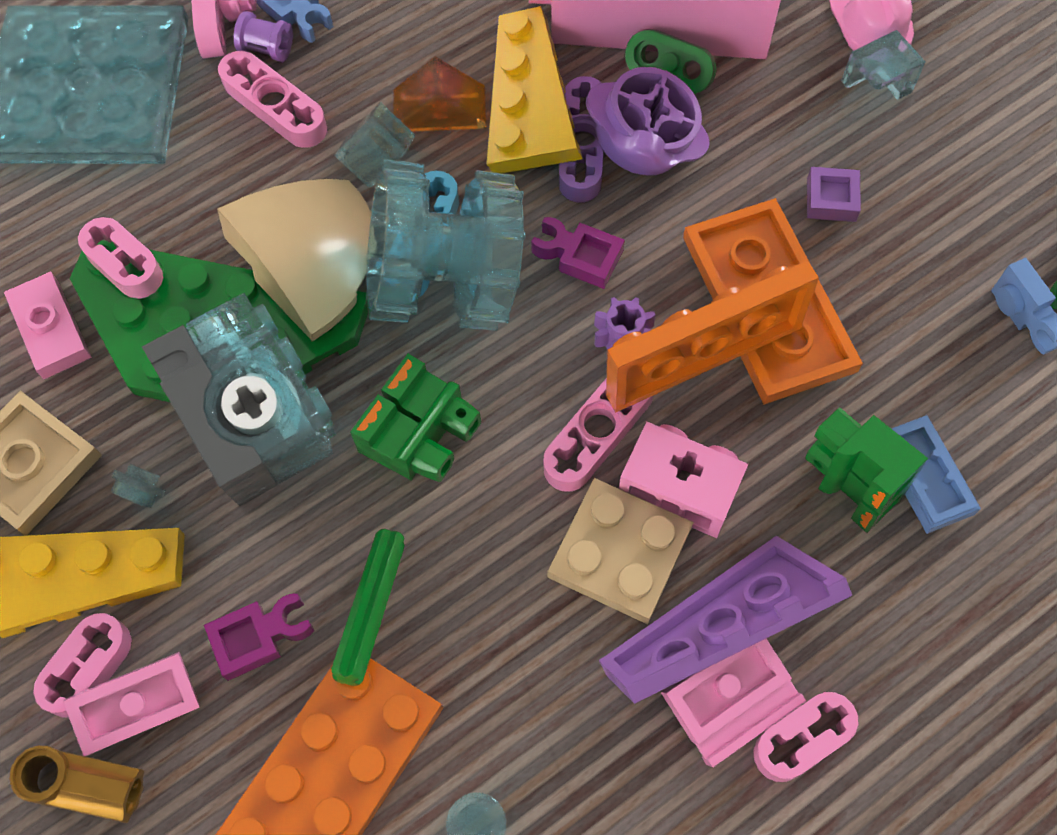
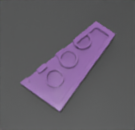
M775 536L604 656L599 662L607 677L635 704L853 595L844 576L778 536Z

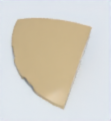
M318 179L283 184L247 195L217 209L224 238L252 266L255 281L311 341L329 331L348 314L357 302L356 291L362 284L365 276H372L377 254L373 217L366 201L349 180Z

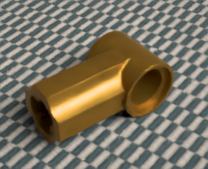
M34 746L26 749L16 758L11 767L9 780L14 793L25 801L128 823L131 815L137 809L142 795L145 771L63 752L49 746ZM55 761L58 768L57 779L48 790L41 792L38 786V776L43 767Z

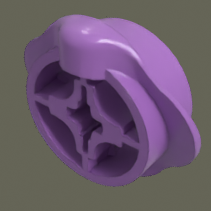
M653 67L635 68L625 72L616 82L595 85L587 95V110L596 122V135L600 146L614 163L629 172L647 176L662 174L679 163L700 159L709 148V137L701 125L702 114L696 96L681 79L667 71Z

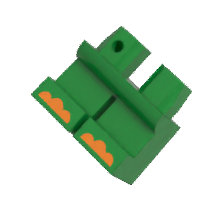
M408 353L381 389L383 397L379 394L375 397L350 433L357 451L362 455L411 481L416 473L421 476L441 482L452 467L454 454L438 444L446 431L465 442L470 440L481 424L480 412L462 399L459 384L452 381L446 383L426 370L425 363Z
M840 407L817 428L814 437L818 440L808 450L805 457L807 461L824 474V478L818 488L820 491L832 494L842 490L858 505L851 519L866 533L904 497L928 460L924 454L875 415L865 424L860 425Z

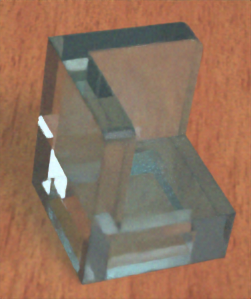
M895 30L852 51L841 82L847 88H850L867 79L877 90L887 87L894 97L899 100L913 92L925 61L899 31Z
M380 102L346 137L334 156L366 186L372 187L408 151L416 135Z

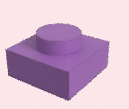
M811 167L807 177V218L856 222L861 211L860 170Z

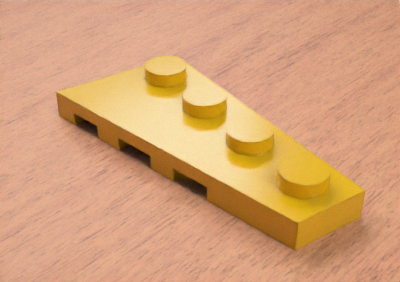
M541 6L499 15L487 152V166L493 175L583 159L574 132L575 126L572 114L567 105L563 79L556 62L558 59L548 20Z
M179 528L0 537V637L6 638L26 632V627L54 619L61 622L81 616L82 611L108 604L112 607L181 587L185 534Z

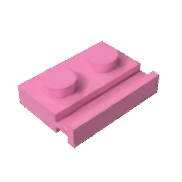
M767 638L661 691V694L686 734L702 754L703 761L710 767L719 764L806 702L802 693H798L792 684L790 674Z

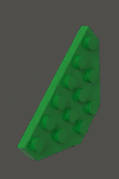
M101 240L97 244L103 245L109 252H113L116 249L113 242ZM150 250L163 271V281L155 293L139 299L130 298L123 294L90 263L83 251L70 276V281L130 391L134 395L166 402L170 401L160 385L162 381L142 346L182 325L190 334L193 330L209 321L218 318H228L245 349L252 353L254 359L262 356H272L280 369L278 375L290 383L311 372L313 364L335 352L342 355L357 347L371 306L369 293L356 291L357 302L348 314L329 331L311 341L255 281L253 270ZM131 263L125 267L129 275L134 274L140 277L145 273L144 270H138Z

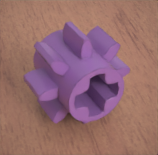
M615 297L611 298V305L607 313L602 311H596L594 326L599 329L595 333V347L606 346V349L612 348L618 339L626 334L636 331L643 334L650 331L654 326L655 312L645 313L639 305V298L636 297L632 301H618Z

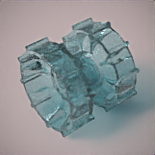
M384 159L383 167L376 176V187L372 209L370 210L366 255V300L369 308V320L409 323V316L417 314V303L423 280L453 283V308H456V313L459 317V328L497 331L499 323L509 322V313L514 302L516 290L520 287L519 276L523 241L526 237L522 205L524 192L519 191L518 186L515 184V175L476 170L475 178L470 184L465 186V195L460 214L429 211L430 180H427L424 174V164Z

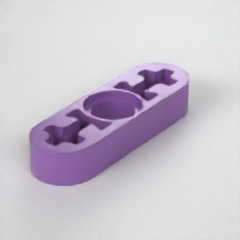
M588 76L577 77L571 80L565 87V97L572 114L575 126L574 132H588L595 137V141L589 145L580 146L583 159L559 163V189L565 198L579 203L594 199L599 194L602 184L603 149L597 139L596 122L590 114H579L580 97H587L595 85L601 84L599 80ZM577 163H586L585 182H575Z

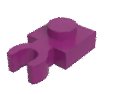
M544 217L542 233L550 235L554 239L543 241L533 237L531 252L536 257L546 260L558 257L560 258L559 272L605 289L624 251L625 240L580 222L575 232L571 233L566 231L561 221L552 217Z
M294 593L283 596L275 603L272 612L267 614L264 613L262 606L256 601L204 625L223 678L227 681L232 680L280 658L281 655L276 644L277 641L284 638L290 641H300L306 639L314 632V628L309 620L302 621L297 625L287 624L288 614L304 606L298 594Z

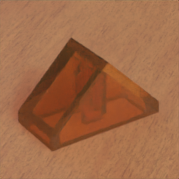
M435 56L394 88V132L487 128L485 85Z

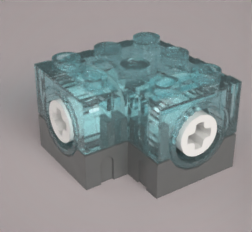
M245 293L187 322L186 328L182 325L142 346L162 381L160 383L161 387L217 484L239 506L277 486L276 482L282 483L333 454L329 440L336 436V433L332 428L334 424L330 418L332 413L316 386L308 388L305 382L306 376L301 369L303 365L287 337L279 338L277 334L279 331L265 306L261 304L253 308Z

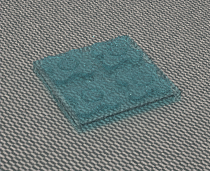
M7 6L0 35V163L165 164L188 24V16L184 6Z

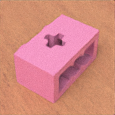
M646 421L620 477L619 489L694 522L692 528L717 538L748 464L738 460L736 454L724 447L716 445L707 447L688 439V436L683 431L674 426L665 424L657 426ZM682 470L690 473L686 481L677 478Z

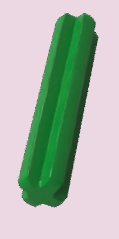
M384 528L375 534L331 668L333 679L339 683L358 686L364 680L405 547L404 535L398 531H390Z

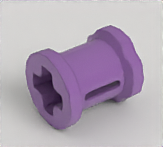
M243 11L235 24L234 46L237 51H255L270 55L273 60L284 62L291 51L293 41L292 25L282 20L273 23L257 19L254 13Z

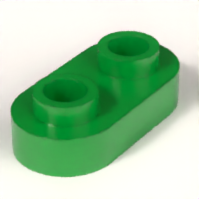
M657 30L640 31L627 43L625 60L630 70L639 67L662 69L681 79L694 94L706 90L714 81L716 76L715 59L707 49ZM650 45H654L658 50V58L654 63H650L645 57V51ZM691 61L698 62L701 67L700 75L696 79L689 77L687 74V65Z

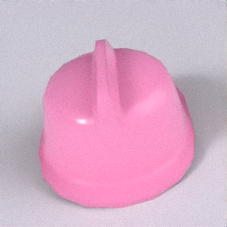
M829 0L831 10L842 30L845 40L850 48L860 56L874 61H890L901 56L910 47L914 36L911 21L913 12L911 0Z

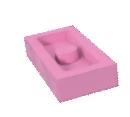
M48 272L4 292L35 370L43 379L92 358L62 288L52 272Z
M180 652L75 694L63 701L84 757L200 708V703Z

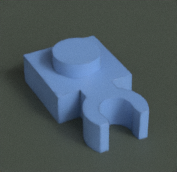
M256 0L257 5L276 22L282 20L291 25L297 23L301 37L312 43L316 40L312 24L321 23L329 30L333 28L330 11L325 6L319 4L318 0Z
M1027 258L1008 265L991 290L999 309L1011 318L1019 330L1028 327L1031 340L1041 354L1044 355L1057 349V313L1050 306L1056 299Z

